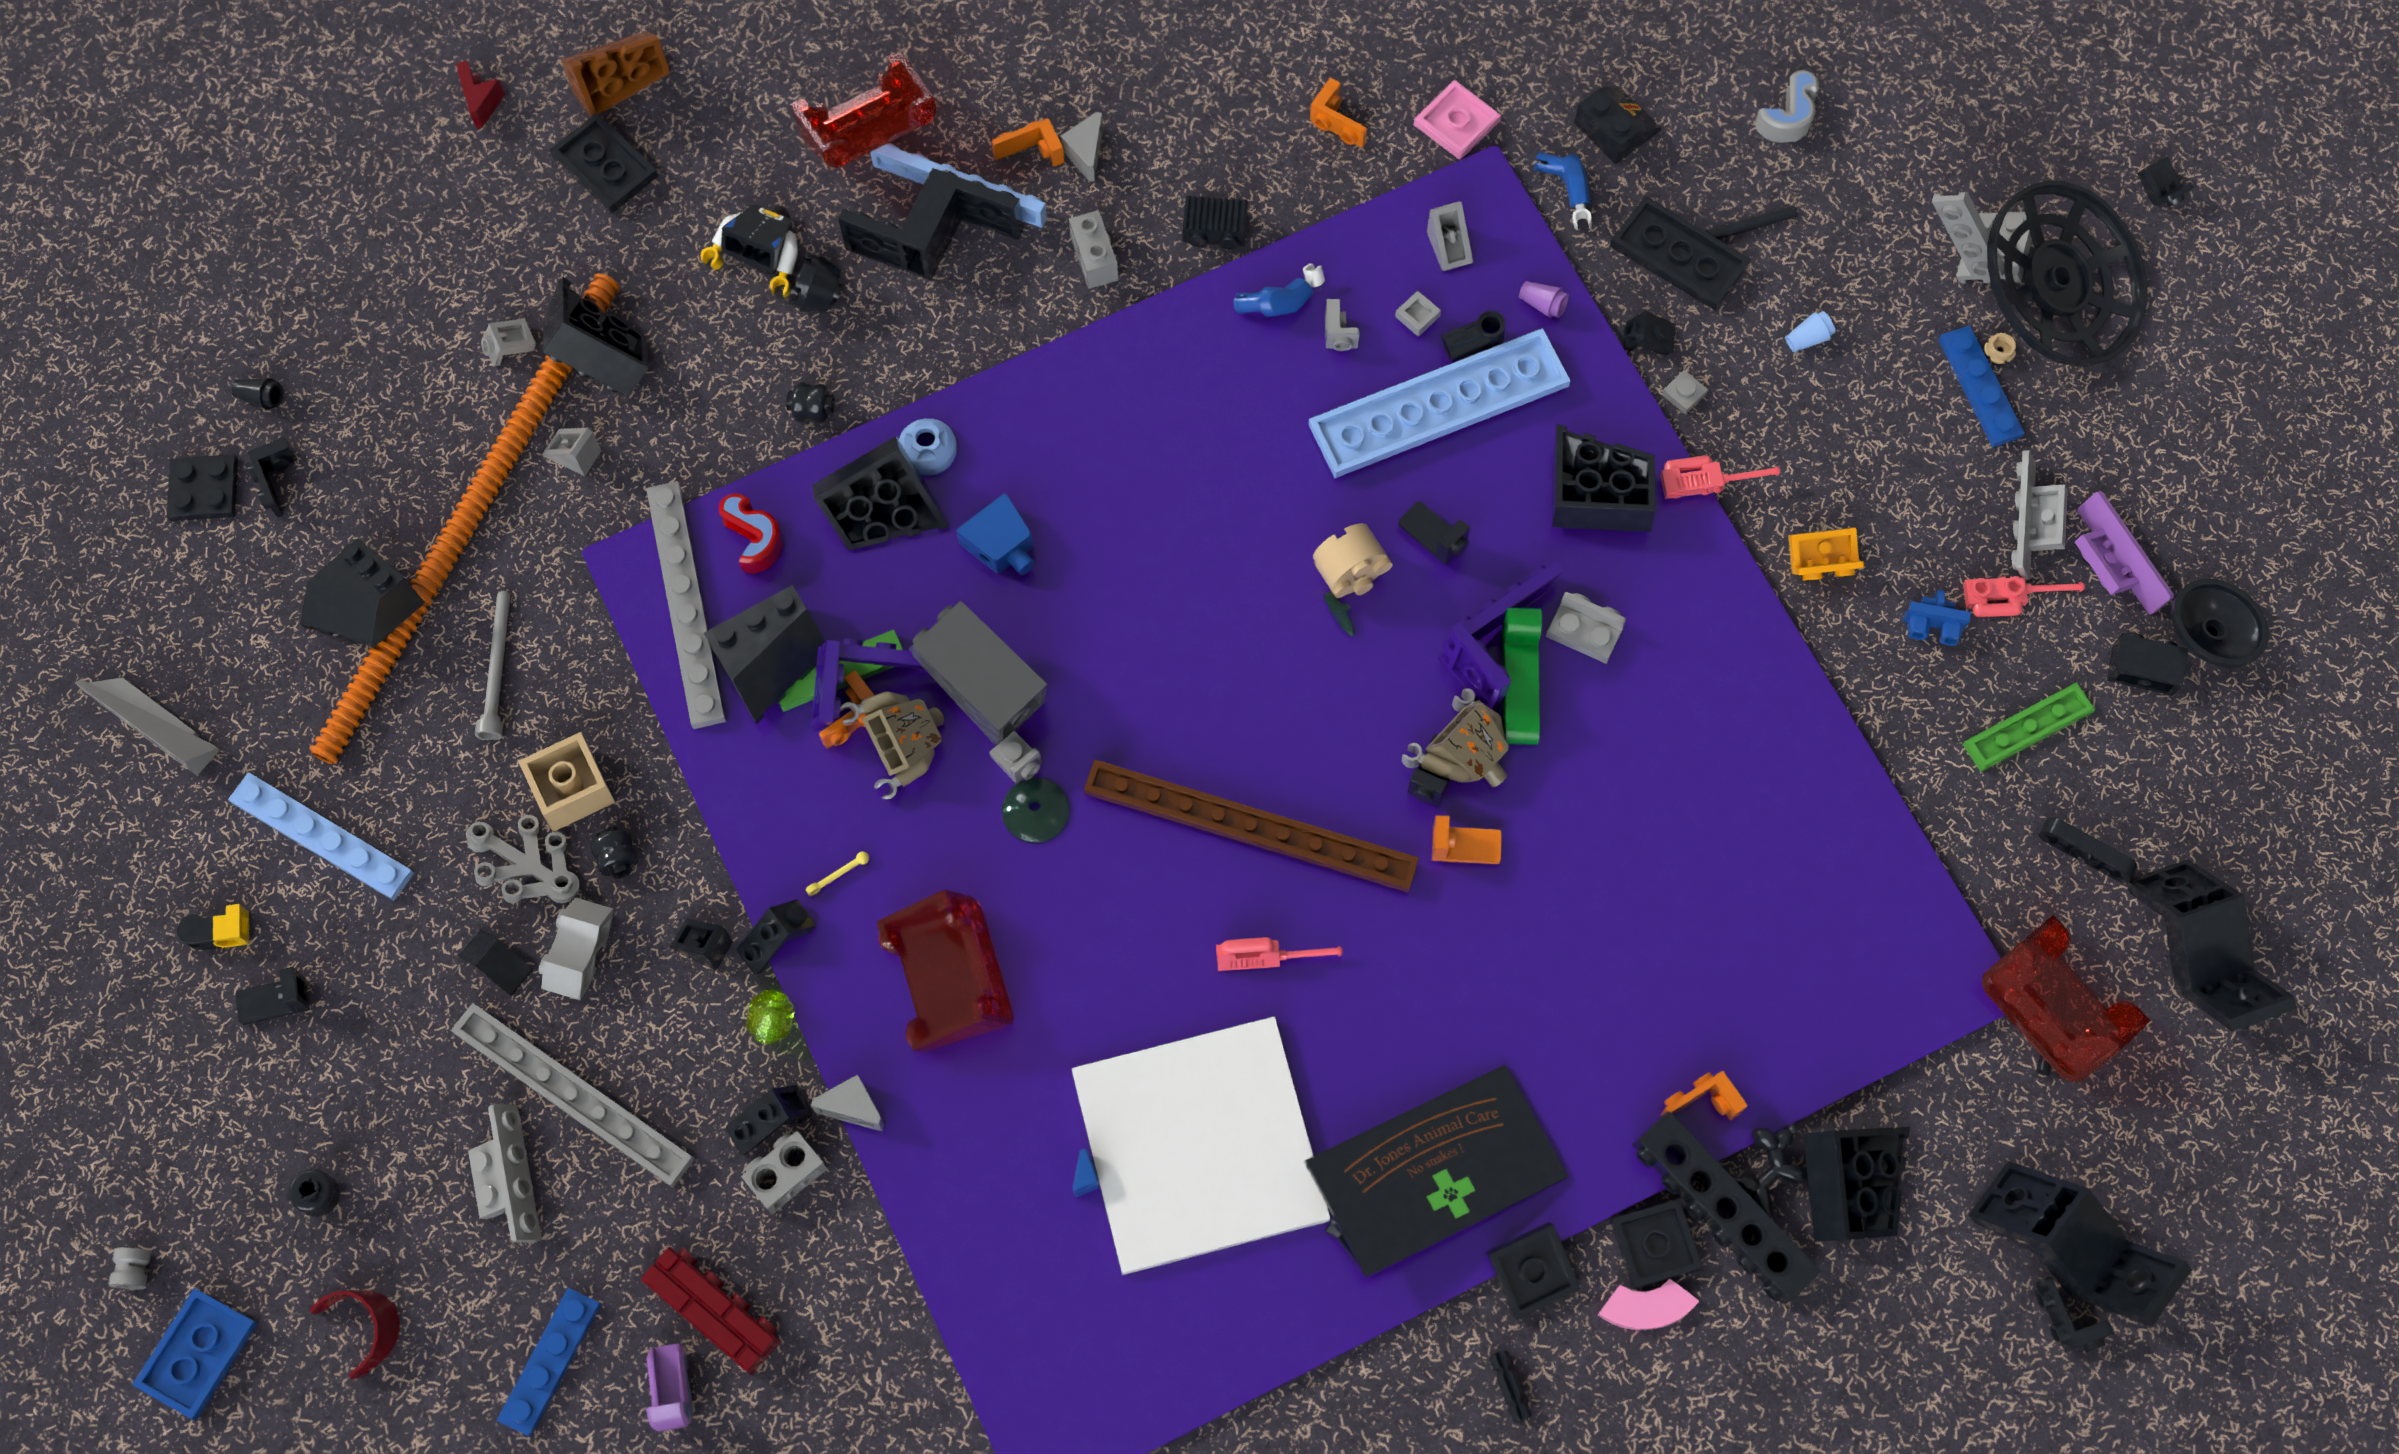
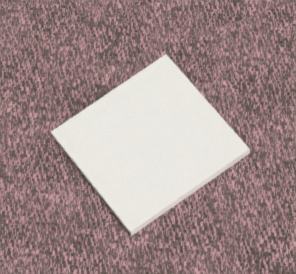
M1275 1016L1071 1068L1122 1275L1330 1221L1326 1202L1304 1163L1306 1159L1313 1157Z

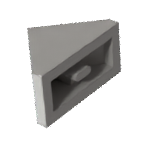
M1095 112L1061 135L1064 154L1088 181L1094 182L1103 132L1102 113Z
M1459 201L1431 209L1427 234L1441 269L1446 271L1473 263L1462 202Z
M589 428L559 429L542 455L585 476L602 450L593 431Z
M858 1075L812 1100L811 1107L816 1114L883 1131L884 1123Z

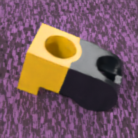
M240 904L226 906V915L203 918L199 915L191 914L180 921L177 927V934L183 942L194 950L249 945V912Z

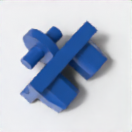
M1937 589L1934 598L1922 596L1921 603L1911 601L1907 612H1904L1903 622L1908 623V637L1911 639L1925 640L1929 635V628L1933 627L1941 629L1939 642L1944 645L1956 646L1962 632L1970 621L1971 612L1955 609L1956 602L1945 600V591Z

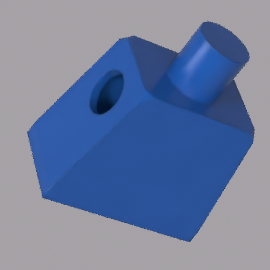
M1005 493L956 530L959 544L995 573H1001L1011 565L1020 575H1024L1035 565V561L1027 554L1033 548L1032 535Z

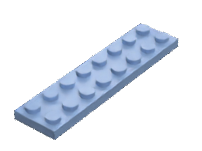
M1542 328L1310 418L1309 427L1334 478H1337L1569 387L1570 379Z

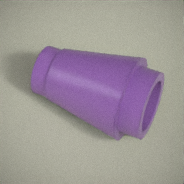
M1526 281L1520 290L1519 298L1549 318L1553 316L1559 318L1567 307L1569 294L1564 293L1563 288Z

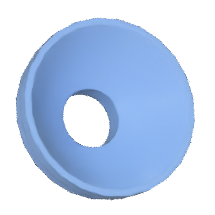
M925 418L912 422L903 430L899 438L900 443L921 475L930 476L943 472L952 464L957 454L956 438L952 430L939 420ZM924 432L932 433L935 436V441L929 446H920L916 439Z

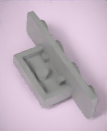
M2030 450L2023 451L2022 462L2017 463V478L2019 482L2021 481L2020 491L2015 493V506L2017 511H2019V520L2014 521L2013 524L2014 538L2018 542L2017 550L2012 551V567L2014 570H2018L2021 578L2025 577V580H2030L2031 551L2065 549L2068 489L2065 484L2035 487L2036 462Z
M492 1104L488 1107L493 1140L468 1150L480 1219H490L506 1212L512 1242L535 1243L541 1240V1233L519 1110L516 1105Z

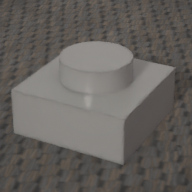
M1417 291L1396 310L1395 317L1419 337L1440 317L1441 310Z
M1683 370L1663 389L1662 395L1686 415L1707 395L1708 389L1686 370Z

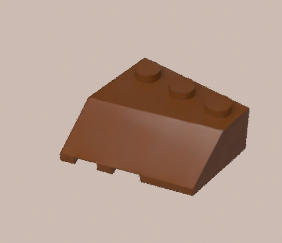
M646 31L560 59L574 95L590 117L595 113H603L670 73L659 38L655 34Z

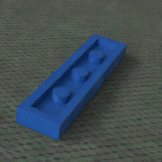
M1970 325L1940 335L1938 341L1992 448L2022 438L2024 431Z
M567 1288L496 1421L529 1437L532 1436L602 1304Z

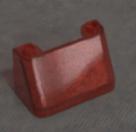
M900 50L887 56V61L889 62L888 70L884 75L882 72L876 74L878 86L828 111L822 102L817 103L816 107L808 105L804 98L790 104L801 138L807 147L829 167H842L927 125L936 114L934 97Z
M944 889L876 921L879 930L878 940L881 947L886 952L900 956L917 1018L909 1020L905 1033L906 1039L913 1051H929L1012 1024L1014 1014L984 912L975 898Z
M2053 914L1984 973L1982 986L1992 1001L2061 1077L2071 1082H2079L2119 1053L2151 1020L2138 1006L2129 1001H2118L2108 1009L2104 1007L2059 957L2067 950L2071 939L2066 927Z

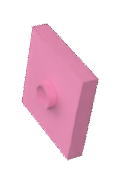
M1454 80L1414 119V126L1461 160L1500 122L1501 115Z

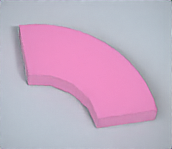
M1671 1279L1666 1281L1660 1288L1648 1292L1632 1291L1619 1285L1598 1316L1626 1329H1656L1671 1325L1683 1318L1696 1306L1699 1300Z

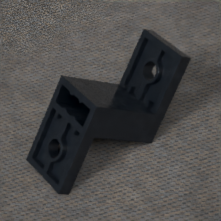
M932 168L902 229L888 221L882 223L871 219L860 211L852 212L843 209L838 218L846 250L928 280H932L961 220L1019 240L1023 232L1019 198H1016L1008 191H997L988 188L982 182L976 180L969 181L958 177L951 171H940Z
M2189 859L2132 878L2127 883L2128 891L2131 895L2164 917L2174 986L2176 991L2231 1032L2247 1029L2252 1024L2278 1018L2282 1014L2296 1009L2295 997L2255 970L2246 902L2243 894Z
M2010 1161L2005 1164L1968 1215L1977 1225L2028 1243L2070 1296L2153 1327L2192 1271L2191 1267L2184 1260L2128 1241L2089 1188ZM2016 1200H2022L2019 1204L2012 1206ZM2146 1281L2141 1287L2134 1288L2137 1282Z

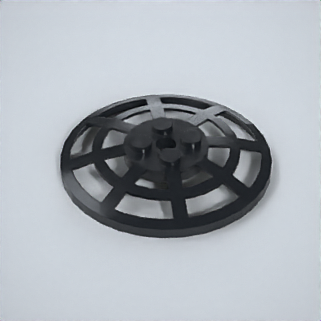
M2043 181L2032 184L2014 194L2003 204L1994 219L1989 233L1987 266L1996 301L2006 320L2018 336L2044 357L2060 364L2075 367L2096 365L2110 360L2123 352L2133 342L2141 328L2146 313L2148 293L2144 262L2138 245L2118 213L2090 190L2064 181ZM2057 195L2073 200L2074 204L2068 217L2056 214L2037 215L2034 196ZM2023 200L2027 220L2014 230L2009 241H2007L1999 233L2003 220L2008 211ZM2085 208L2090 210L2104 223L2118 246L2103 252L2093 236L2084 227L2079 225ZM2040 225H2054L2063 228L2060 238L2045 242ZM2027 230L2030 231L2035 247L2028 256L2016 248L2021 236ZM2074 235L2085 244L2093 257L2086 259L2081 251L2071 244ZM1997 248L2005 254L2004 274L2009 291L2005 293L2000 279ZM2124 257L2128 269L2132 306L2113 301V279L2109 263ZM2012 261L2024 269L2025 286L2017 289L2013 279ZM2097 268L2099 269L2102 281V296L2093 293L2092 271ZM2055 272L2058 273L2059 279L2062 282V284H2060L2055 277ZM2031 297L2036 305L2042 309L2040 322L2030 314L2022 300ZM2012 304H2015L2023 318L2040 332V341L2019 320L2011 307ZM2089 304L2098 308L2099 311L2094 320L2086 327L2077 311ZM2110 313L2129 318L2126 328L2106 350H2103L2092 337L2104 325ZM2054 316H2066L2075 332L2064 333L2053 330ZM2052 339L2062 342H2077L2081 340L2093 356L2087 358L2065 356L2052 350Z

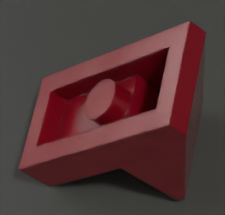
M467 60L455 63L472 120L477 129L483 128L505 96L499 79L482 83L478 70L472 72Z

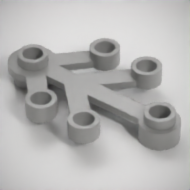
M525 815L518 821L519 834L524 840L525 854L496 837L493 828L487 823L475 822L467 829L466 839L471 850L475 852L491 850L513 864L494 867L490 863L483 862L474 869L475 880L481 886H489L497 881L508 880L502 885V896L506 902L517 903L521 899L547 895L557 903H567L578 894L579 880L574 873L566 869L564 855L566 838L562 833L552 832L545 838L546 850L552 855L553 871L541 865L537 841L539 822L535 816ZM528 823L535 825L532 829L523 828ZM478 832H486V833H485L484 835H482V836H476V835H474V834H476V833H478ZM555 840L562 842L559 846L550 845ZM484 871H488L491 873L487 877L480 876V874ZM533 876L541 882L522 885L518 880L514 879ZM562 882L568 883L565 887L556 886ZM512 888L519 890L515 894L507 893V891Z

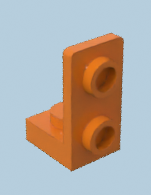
M1330 77L1311 103L1310 120L1320 130H1329L1339 135L1340 139L1346 144H1356L1363 148L1366 144L1367 129L1336 112L1342 102V97L1340 96L1341 83Z
M1049 118L1042 121H1033L1024 128L1013 132H1005L992 140L995 160L1038 145L1043 159L1049 158L1053 167L1065 163L1063 146Z
M856 670L844 677L848 687L844 692L851 703L858 705L861 704V700L874 696ZM851 710L822 730L819 736L826 749L833 745L843 744L848 740L853 731L860 726L865 727L861 718L865 717L866 714H860L852 724H843L844 720L854 717V712Z
M1436 815L1433 826L1432 861L1500 863V830L1449 827L1450 816Z
M1721 1071L1714 1077L1711 1072H1708L1693 1083L1695 1089L1686 1095L1679 1091L1669 1097L1664 1102L1667 1107L1663 1110L1661 1116L1668 1111L1675 1115L1709 1092L1712 1094L1711 1101L1715 1109L1721 1115L1726 1114L1730 1121L1741 1115L1748 1105L1724 1071Z

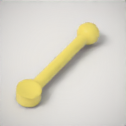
M863 851L859 852L856 859L818 883L809 885L806 888V892L809 896L817 894L821 888L857 865L867 864L869 855Z

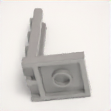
M1960 192L1959 195L1951 196L1935 193L1932 203L1961 256L1956 278L1960 283L1964 284L1967 280L1981 279L1984 283H1990L1987 266V246L1989 233L1997 213L1978 214L1968 192ZM2008 212L1999 233L2007 241H2009L2014 230L2027 220L2025 212ZM2029 230L2021 236L2016 245V248L2026 256L2029 254L2032 243ZM1997 248L2000 279H2005V254ZM2012 261L2014 282H2021L2024 269Z

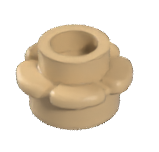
M1999 333L1989 338V342L1984 346V352L1987 356H1990L1992 362L2003 364L2005 361L2010 362L2016 355V343L2010 335ZM1997 348H2002L2003 351L1999 352Z

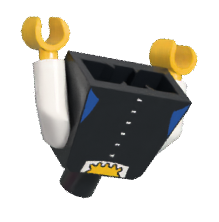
M751 205L741 213L725 217L712 240L714 242L713 246L704 248L701 252L703 263L706 265L709 259L714 257L711 267L713 270L720 269L723 265L721 252L771 274L779 271V275L770 281V288L774 295L776 287L784 285L783 297L786 298L791 291L787 280L788 274L792 275L798 254L797 238L792 232V221L790 220L789 212L782 206H776L770 211L758 205Z

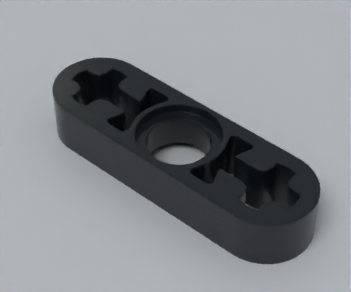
M2047 818L2039 832V837L2042 841L2076 859L2078 857L2084 859L2085 864L2120 883H2129L2137 869V863L2129 856L2060 819Z

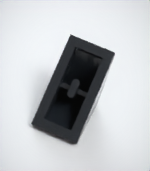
M686 918L670 948L716 971L733 940L727 930L721 925Z
M482 929L458 955L510 996L534 970L499 939Z

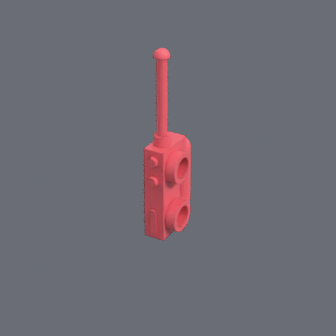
M1704 455L1667 461L1664 465L1665 470H1661L1660 479L1665 499H1676L1696 494L1719 493L1723 491L1725 483H1729V481L1768 475L1778 476L1781 470L1775 466L1771 469L1730 475L1728 473L1722 474L1719 462H1712L1710 456ZM1698 469H1700V471L1680 473V472H1684V471H1691V470H1698Z
M2003 576L1996 579L1978 578L1965 580L1963 588L1966 608H1972L1975 616L1996 617L2020 615L2022 613V606H2026L2028 603L2027 594L2032 592L2073 590L2082 592L2085 589V585L2082 582H2079V584L2031 585L2025 584V577L2019 578V576L2006 578ZM1987 601H2007V603L1987 604Z
M1268 937L1226 940L1216 945L1218 971L1280 967V961L1287 960L1286 958L1326 955L1341 956L1343 954V949L1340 946L1338 948L1299 951L1279 950L1278 940L1273 941Z

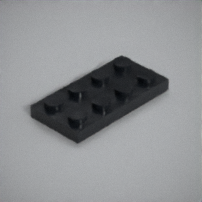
M1646 195L1610 242V246L1715 311L1751 262L1750 258Z

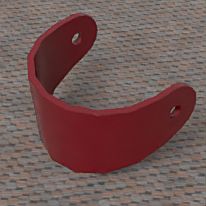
M371 1290L334 1291L318 1300L310 1308L311 1314L321 1313L336 1302L352 1296L365 1305L374 1322V1342L371 1351L363 1362L349 1374L351 1380H355L377 1367L390 1354L398 1339L400 1319L395 1305L383 1294Z

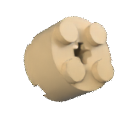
M1359 523L1344 528L1347 533L1346 535L1338 539L1335 534L1332 535L1313 554L1316 568L1336 598L1353 592L1358 596L1365 594L1373 587L1372 581L1390 570L1393 565L1367 524Z

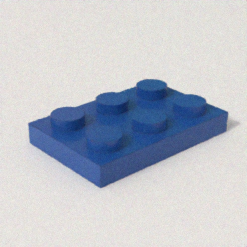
M194 1288L132 1386L186 1417L197 1421L258 1323Z

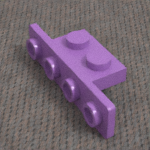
M2102 491L2094 493L2077 509L2092 532L2083 534L2075 541V544L2081 551L2083 558L2099 577L2102 586L2108 590L2110 595L2131 589L2148 614L2156 613L2174 598V594Z

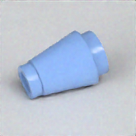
M1824 311L1818 314L1814 312L1791 331L1790 334L1785 336V340L1795 353L1830 340V336L1836 331L1833 322Z

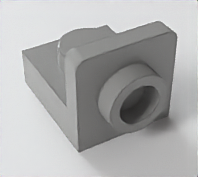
M1327 299L1325 312L1326 348H1334L1337 351L1356 349L1359 341V328H1346V311H1340V299Z
M525 318L489 323L485 337L481 341L483 353L485 356H489L493 367L501 365L504 355L534 351L536 345Z
M1015 731L989 752L990 757L1016 784L1023 779L1028 780L1039 771L1040 764L1042 763L1040 752L1036 748L1032 749Z

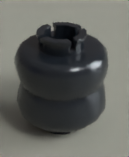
M799 382L795 384L793 391H788L786 403L790 404H786L787 411H792V417L795 421L804 422L809 420L821 424L826 421L828 414H833L835 403H832V401H835L834 394L829 395V388L825 384L811 385L806 382Z
M608 827L599 831L590 846L591 853L597 859L598 871L604 876H611L613 879L628 876L630 872H633V867L639 861L638 853L632 846L631 834L626 830L617 829V827Z
M308 1169L296 1175L290 1183L288 1191L289 1199L294 1208L312 1217L325 1216L333 1211L340 1198L339 1185L335 1179L317 1169Z

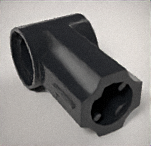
M1485 311L1476 321L1441 335L1444 351L1448 358L1455 362L1483 349L1488 350L1501 345L1505 334L1506 322L1504 317L1497 311ZM1492 327L1495 328L1497 332L1491 334L1485 332L1484 329Z

